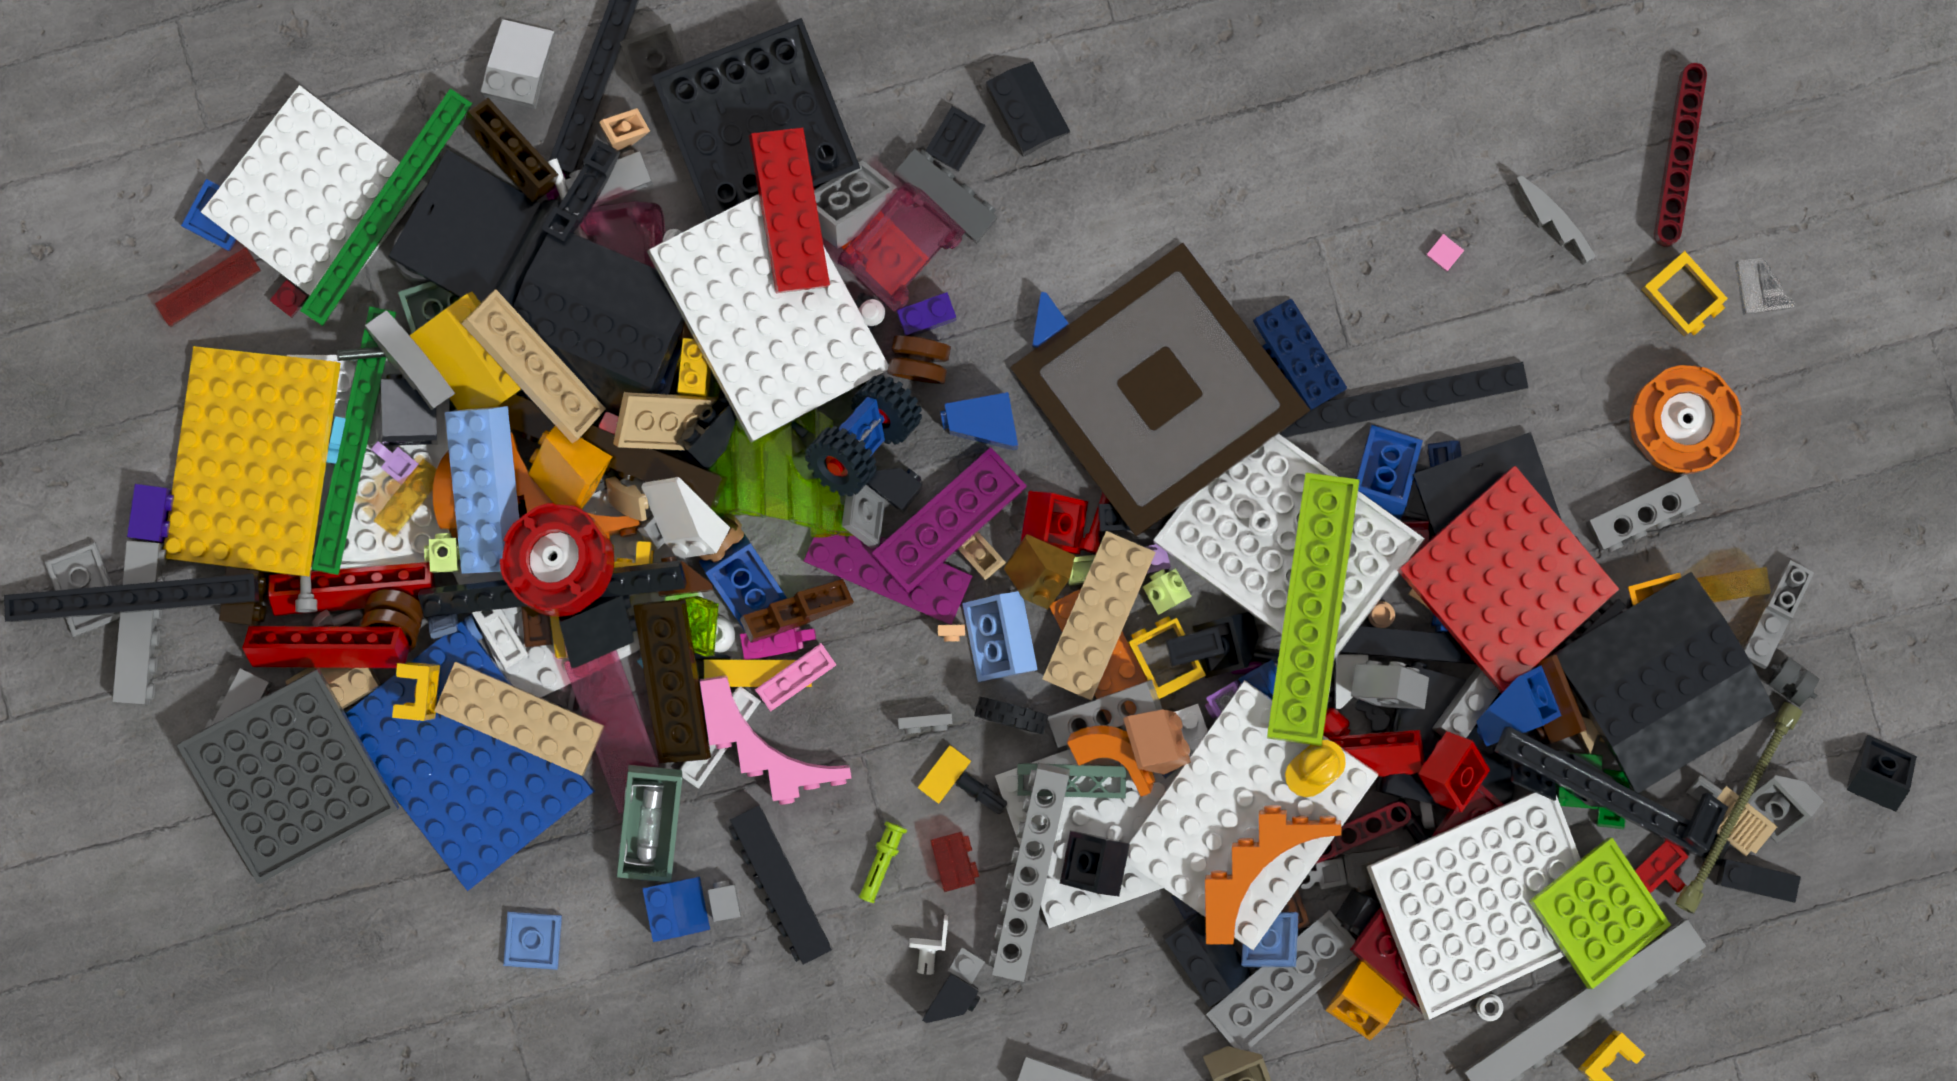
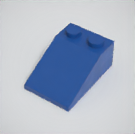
M1371 425L1355 478L1360 480L1358 491L1400 520L1407 505L1413 481L1412 474L1415 473L1423 440Z
M745 533L739 542L732 544L725 551L724 557L718 562L714 563L711 559H701L699 561L704 572L743 629L744 627L740 620L743 615L765 609L771 603L788 599Z

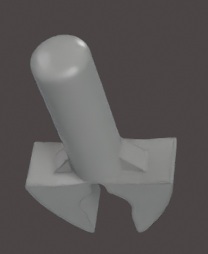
M326 609L314 618L312 624L314 627H322L323 625H325L324 627H338L362 618L363 612L361 609H353L337 616H331Z

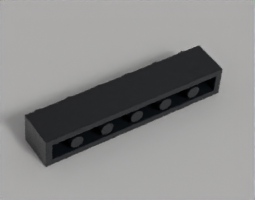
M758 805L730 819L732 825L728 828L735 841L740 839L744 847L740 852L746 864L753 865L756 871L753 878L758 888H764L769 896L765 899V902L771 913L777 912L781 922L777 923V926L784 938L789 936L793 944L789 949L795 961L801 960L804 965L833 950L761 806Z

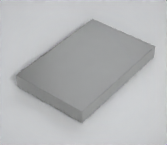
M95 542L45 561L55 591L113 586L98 545ZM120 613L69 617L66 620L72 636L76 637L120 620Z

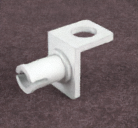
M944 915L942 941L910 938L909 947L919 949L917 973L924 974L925 963H927V975L934 974L935 952L938 950L945 951L949 915Z

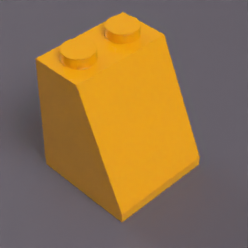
M555 425L550 432L545 430L538 442L541 448H537L530 458L529 462L533 465L528 474L556 505H573L583 509L595 493L612 456L581 437L574 443H571Z
M1359 959L1325 1011L1370 1041L1388 1024L1403 997Z

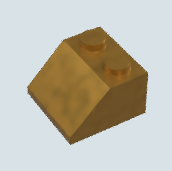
M1026 534L1005 564L1004 570L1024 600L1048 610L1070 579L1075 555Z

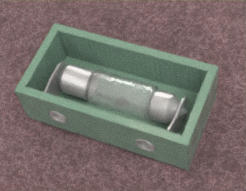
M628 765L618 853V878L671 883L682 786V770Z

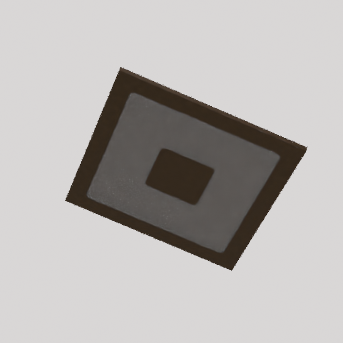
M1181 243L1010 367L1136 537L1310 412L1308 406L1184 243Z

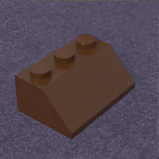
M1557 654L1542 659L1532 668L1534 669L1542 665L1562 715L1534 729L1536 738L1539 742L1542 741L1544 745L1552 744L1587 730Z

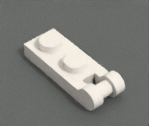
M502 609L493 610L494 613L486 618L482 611L472 612L505 669L529 656Z

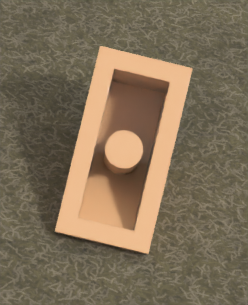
M638 108L599 122L607 141L616 150L632 146L650 132Z

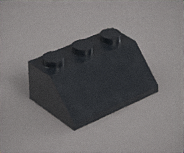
M1034 62L1009 69L986 81V88L1023 157L1070 133Z
M1199 912L1163 935L1168 946L1209 1007L1232 993L1252 975L1247 967L1241 965L1242 958L1232 944H1206V917Z

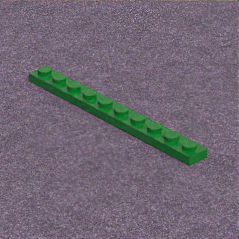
M451 88L449 89L301 308V312L324 326L473 103Z
M369 307L366 324L386 310ZM387 310L388 313L395 319L396 312ZM365 328L360 348L379 347ZM387 357L358 359L338 458L334 465L312 570L339 575Z

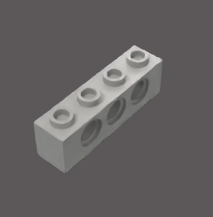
M1686 474L1586 523L1599 550L1602 551L1607 548L1610 553L1623 547L1622 541L1629 537L1635 541L1648 535L1646 529L1654 525L1658 530L1671 524L1670 518L1677 514H1680L1681 518L1696 512L1694 506L1700 504V501ZM1665 496L1671 497L1675 502V507L1672 511L1664 509L1662 505V500ZM1640 508L1649 510L1651 518L1648 522H1642L1639 519L1638 511ZM1617 519L1623 520L1626 523L1627 529L1624 534H1619L1614 530V522Z
M1149 680L1053 714L1048 717V721L1058 748L1066 745L1067 750H1069L1070 747L1067 741L1071 733L1078 731L1075 724L1077 718L1083 719L1087 727L1102 725L1126 730L1123 718L1162 710V706L1153 681ZM1129 700L1135 703L1137 708L1135 714H1129L1126 711V701ZM1102 709L1108 710L1111 713L1112 719L1110 723L1102 721L1100 717Z

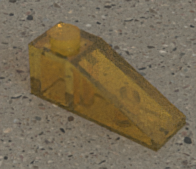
M422 459L373 520L374 523L396 539L433 491V482L437 468L425 459Z
M1767 567L1696 578L1714 603L1771 594Z

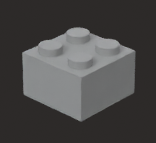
M1370 660L1366 661V665L1355 664L1351 690L1352 697L1378 707L1425 709L1429 677L1419 674V669L1405 667L1406 664L1401 662H1389V666Z

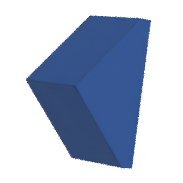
M1041 292L1032 345L1034 348L1039 347L1069 324L1046 292Z

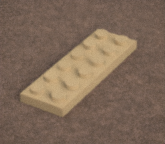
M496 289L461 323L571 443L577 441L606 409Z
M1106 531L1042 678L1043 680L1092 701L1154 558L1155 551Z
M459 662L454 663L434 710L436 713L581 776L586 771L605 726Z

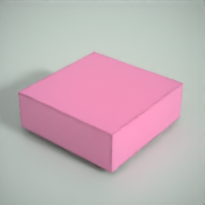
M1443 234L1426 256L1447 272L1464 250Z

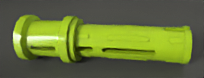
M888 821L884 823L886 828L880 842H877L875 845L878 851L861 893L858 896L870 903L875 902L874 900L892 856L898 855L899 850L897 848L902 835L907 833V829Z

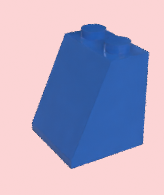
M1008 392L946 403L945 410L940 411L943 429L949 428L950 435L1009 450L1018 449Z
M1542 665L1518 676L1476 721L1478 735L1485 742L1486 746L1499 741L1504 727H1511L1521 733H1525L1562 716Z
M700 877L643 888L653 942L710 930Z

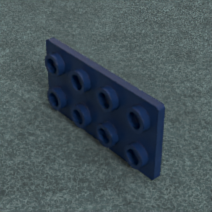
M1288 299L1253 320L1266 342L1262 347L1310 410L1347 389V386L1293 299Z

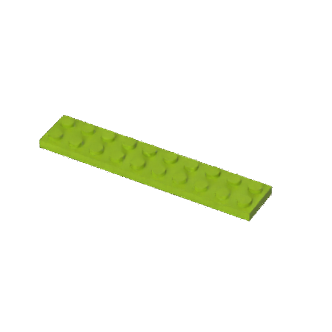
M1305 473L1267 739L1322 746L1360 483L1359 479Z

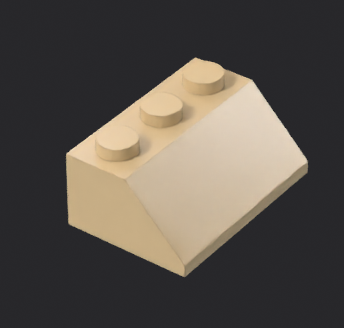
M307 668L285 682L289 684L317 668ZM319 668L343 710L381 686L372 668Z

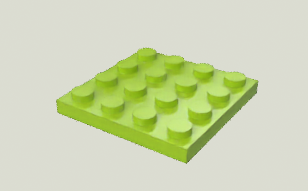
M1612 837L1606 838L1529 900V903L1588 989H1594L1671 926Z

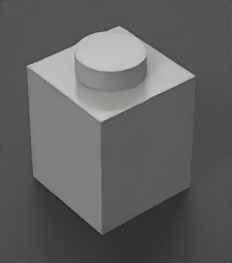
M729 880L713 883L714 889H709L708 894L714 922L741 917L736 884L729 885Z
M961 947L948 971L971 985L985 960Z

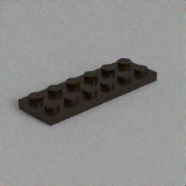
M686 599L637 603L633 605L658 761L659 763L707 760L711 758Z

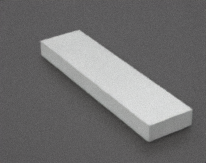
M738 687L732 696L741 715L747 722L761 701L744 688ZM709 745L711 758L707 760L685 761L679 769L682 770V777L699 789L728 748L716 749L715 745Z

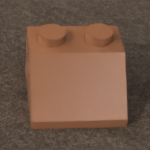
M1162 709L1123 718L1138 769L1166 774L1191 763L1189 757L1190 748L1186 740H1184L1181 731L1182 721L1176 712Z

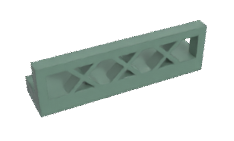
M1018 763L1017 796H1031L1032 790H1023L1024 775H1030L1031 769L1037 770L1038 763ZM1047 764L1070 769L1069 776H1077L1073 781L1068 779L1070 784L1066 788L1065 797L1126 798V768L1124 766ZM1081 776H1090L1096 783L1089 792H1082L1074 784ZM1095 777L1104 778L1099 782ZM1108 777H1121L1120 793L1108 792L1102 786V783ZM1071 786H1073V787L1076 789V791H1067V790H1068ZM1100 787L1104 792H1093V791H1094L1096 788ZM1051 791L1038 792V796H1053Z

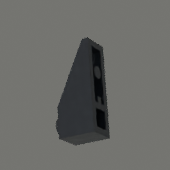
M1723 859L1721 866H1719L1716 885L1795 903L1801 876Z

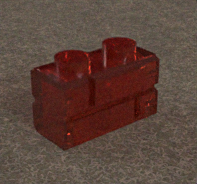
M961 831L930 840L944 892L976 884L974 878L979 877L976 862L970 863L967 852L972 851L968 835L963 836Z

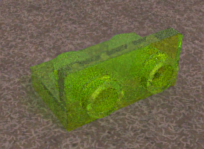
M700 596L678 598L677 600L686 599L694 652L706 657L714 656L719 603Z

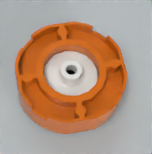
M1678 365L1665 369L1638 391L1630 411V431L1634 443L1652 465L1669 473L1693 474L1712 467L1732 451L1740 435L1742 412L1738 397L1719 374L1705 367ZM1683 416L1688 418V424L1683 421Z

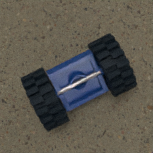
M884 375L873 376L852 398L853 404L851 408L855 410L852 415L841 424L839 429L833 426L823 430L806 449L805 461L809 462L807 467L809 470L814 471L813 477L815 479L819 478L821 480L820 484L823 487L827 485L830 487L829 491L835 493L837 490L841 496L847 494L850 497L858 494L875 474L877 466L874 464L876 460L870 456L883 442L886 444L893 442L894 445L899 444V442L902 443L919 425L922 419V414H920L922 411L921 406L916 405L918 402L917 398L911 397L910 394L912 392L908 388L906 390L902 388L903 384L901 382L894 383V378L888 377L885 379Z

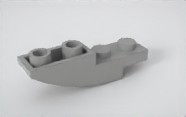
M1791 560L1769 595L1744 648L1750 661L1763 669L1768 666L1814 572Z

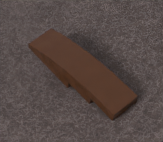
M844 579L797 592L794 597L771 603L765 609L745 614L740 620L750 643L825 617L852 605L854 601Z

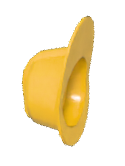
M1323 740L1322 746L1309 745L1293 758L1287 766L1285 777L1289 789L1302 797H1313L1324 791L1344 772L1346 759L1343 750L1335 742Z

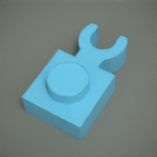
M334 417L326 463L336 464L346 418Z

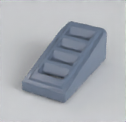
M458 614L428 617L431 639L457 632Z

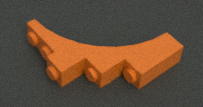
M511 432L518 505L521 504V500H525L528 513L534 507L553 502L529 476V471L521 458L516 438ZM587 513L597 521L609 540L610 536L621 534V537L634 536L637 534V528L641 526V521L628 516L612 517Z
M1269 805L1264 806V810H1259V842H1254L1253 838H1239L1238 842L1232 843V875H1227V871L1217 870L1211 871V875H1206L1205 877L1206 944H1233L1235 923L1241 902L1251 883L1264 867L1280 854L1298 844L1321 837L1340 836L1342 833L1341 820H1336L1335 816H1320L1319 820H1308L1307 816H1294L1292 821H1287V810H1281V806Z

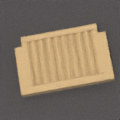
M1728 786L1717 797L1719 801L1728 806L1717 834H1720L1719 832L1739 798V795ZM1748 802L1745 805L1744 811L1740 814L1741 816L1737 820L1738 822L1734 829H1732L1730 837L1727 838L1730 844L1745 856L1750 851L1756 854L1778 827Z

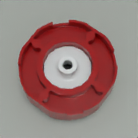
M547 503L534 507L514 522L504 537L505 546L502 559L500 558L502 577L515 596L538 613L556 617L579 613L604 593L611 580L614 569L612 543L597 521L576 506Z

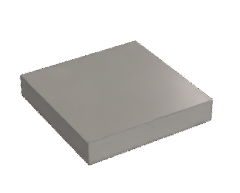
M867 485L856 495L848 497L846 494L842 527L871 549L878 548L880 545L885 499Z

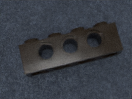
M486 98L468 111L463 127L532 203L553 190L559 174L489 98Z

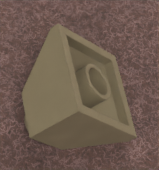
M1227 1046L1203 1056L1212 1081H1271L1261 1054Z

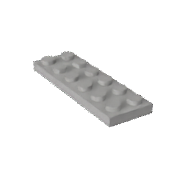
M1330 910L1326 911L1298 935L1296 967H1260L1232 993L1223 998L1206 1013L1207 1017L1234 1048L1247 1051L1357 958L1350 951V948L1355 943V939L1347 930L1340 926L1341 923Z

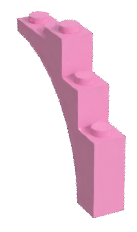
M727 675L700 679L709 745H715L716 749L732 747L731 742H737L741 773H747V777L763 775V770L768 769L773 801H779V805L794 803V798L800 797L799 786H804V790L820 788L819 783L830 782L831 786L846 784V779H851L849 765L824 766L810 764L791 758L768 745L752 730L741 715L732 696Z

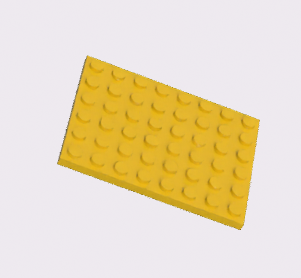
M193 346L171 495H174L172 511L168 513L167 520L170 522L168 538L165 537L163 550H166V559L310 577L341 363Z

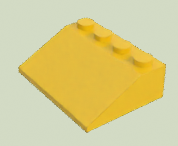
M473 291L464 295L409 335L455 394L450 397V400L457 410L497 407L521 390L519 385L461 324L481 304Z

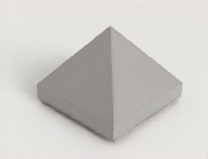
M1700 775L1687 789L1686 793L1700 801L1702 794L1709 793L1717 798L1722 793V790L1711 780Z

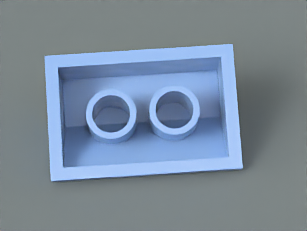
M1018 591L962 603L978 682L1038 670L1024 599Z

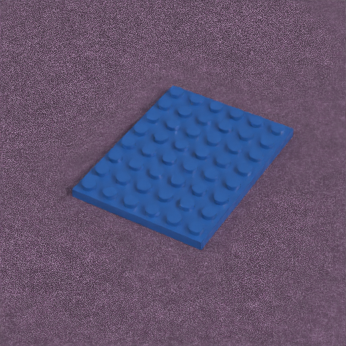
M463 621L458 624L457 632L442 636L411 661L440 665L437 703L455 662L462 663L512 685L480 642L467 629ZM395 674L349 710L346 716L390 792L467 891L595 792L584 776L439 713H436L435 719L426 721L392 718L393 706L395 704L415 703L414 694L417 679L401 678Z

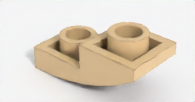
M616 476L607 478L606 485L609 503L616 510L630 518L639 521L647 520L645 509H648L649 505L646 495L644 493L641 494L635 485L628 487L625 484L622 485Z

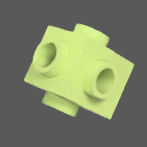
M451 533L435 534V539H429V545H424L425 562L430 561V572H459L460 553L458 539L451 538ZM447 548L448 554L445 557H440V551Z
M1176 568L1168 573L1164 569L1150 576L1152 582L1143 586L1158 615L1192 597Z

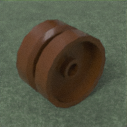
M894 336L892 351L907 358L890 359L887 374L912 381L945 384L947 370L943 366L932 362L949 361L950 345L922 337Z
M379 590L370 594L367 597L364 616H362L359 627H401L410 645L409 652H411L416 647L419 629L421 628L424 616L420 602L414 597L396 590Z

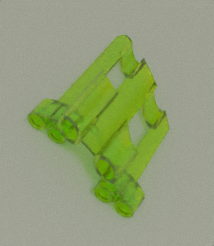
M714 376V397H718L722 389ZM816 408L794 419L796 423L814 434L815 439L823 430L833 427V421ZM736 419L726 451L716 461V473L728 477L717 507L711 508L718 516L733 514L787 520L796 525L809 527L810 536L817 538L832 537L834 535L854 536L842 527L844 505L840 504L838 491L836 490L833 493L829 491V486L823 487L820 484L821 480L819 478L806 480L796 469L792 460L791 422L750 442L746 433L737 426Z

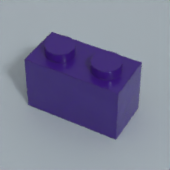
M947 292L897 310L905 336L909 337L957 321Z
M135 484L127 537L164 543L165 537L168 538L170 522L167 519L168 512L172 511L174 495H171L172 490Z

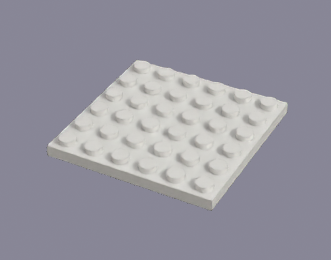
M299 85L206 204L201 213L307 294L311 295L400 162ZM424 180L417 186L365 265L428 185Z

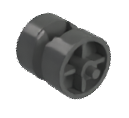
M1790 657L1785 658L1778 666L1772 664L1770 669L1774 672L1768 685L1779 693L1786 692V698L1798 707L1808 698L1815 699L1817 697L1814 689L1820 678L1808 670L1801 671V665Z

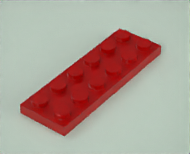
M803 128L751 133L749 139L776 294L829 287L830 281Z

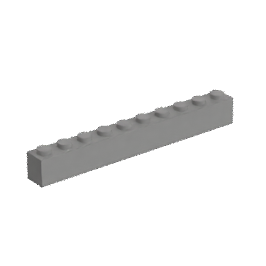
M1682 919L1652 940L1594 989H1588L1586 986L1462 1070L1468 1081H1520L1525 1076L1523 1072L1531 1066L1533 1069L1540 1067L1547 1061L1545 1058L1553 1051L1558 1054L1569 1046V1040L1575 1036L1580 1039L1591 1031L1590 1026L1595 1022L1599 1021L1601 1024L1614 1015L1612 1011L1620 1005L1622 1008H1625L1636 1000L1634 997L1642 990L1644 993H1647L1658 985L1657 980L1665 975L1669 978L1680 970L1678 965L1686 960L1690 963L1703 954L1701 950L1706 945L1688 919Z

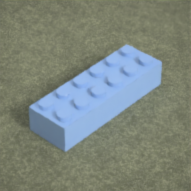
M508 406L445 412L462 574L501 572L500 558L502 559L505 546L504 537L512 524L519 519Z

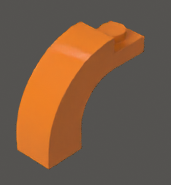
M448 450L442 457L435 473L433 506L440 529H449L452 538L458 539Z
M1099 725L1086 727L1070 734L1067 743L1079 766L1097 758L1114 759L1128 770L1141 797L1151 793L1153 783L1155 782L1154 775L1151 771L1138 769L1127 731L1112 726Z

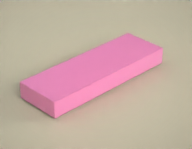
M820 643L755 690L771 712L835 667L836 663L822 643Z

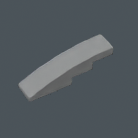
M1522 175L1514 180L1539 228L1549 223L1560 246L1571 242L1583 265L1596 257L1579 229L1549 196Z
M387 310L364 326L396 370L399 369L413 390L416 389L431 410L455 394L419 346Z

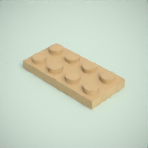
M624 392L613 444L624 448L684 450L677 441L682 437L683 432L696 422L702 411L709 407L718 397Z

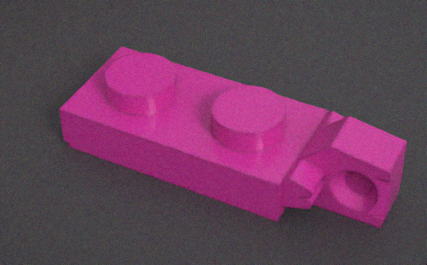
M800 627L753 643H750L746 633L740 634L744 660H754L804 649L803 642L816 640L815 629L801 631Z

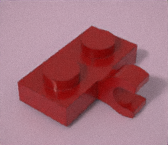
M1665 841L1635 869V872L1649 893L1653 892L1664 880L1676 893H1679L1686 884L1673 871L1689 856L1680 847Z

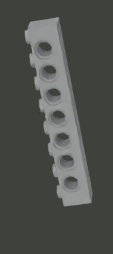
M1038 763L1037 770L1031 769L1028 786H1033L1031 796H1025L1022 809L1023 812H1027L1026 821H1020L1017 837L1022 839L1020 848L1014 847L1011 863L1016 864L1014 874L1008 873L1005 889L1010 890L1008 899L1003 898L1000 914L1005 915L1003 925L997 924L994 940L999 941L997 951H991L989 966H993L992 975L1024 982L1070 769ZM1042 789H1048L1052 792L1053 796L1048 800H1043L1038 796V792ZM1036 815H1042L1047 819V823L1039 826L1032 821V818ZM1037 841L1040 843L1041 849L1031 851L1027 848V843ZM1024 867H1032L1036 874L1032 877H1026L1021 873V870ZM1023 892L1029 895L1030 900L1021 903L1015 896ZM1014 918H1019L1024 922V926L1014 928L1011 926L1010 921ZM1007 944H1014L1019 950L1014 954H1010L1005 951L1004 947Z

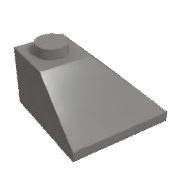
M1775 775L1753 792L1748 801L1751 806L1778 826L1771 834L1776 843L1810 819L1823 803V800L1806 782Z

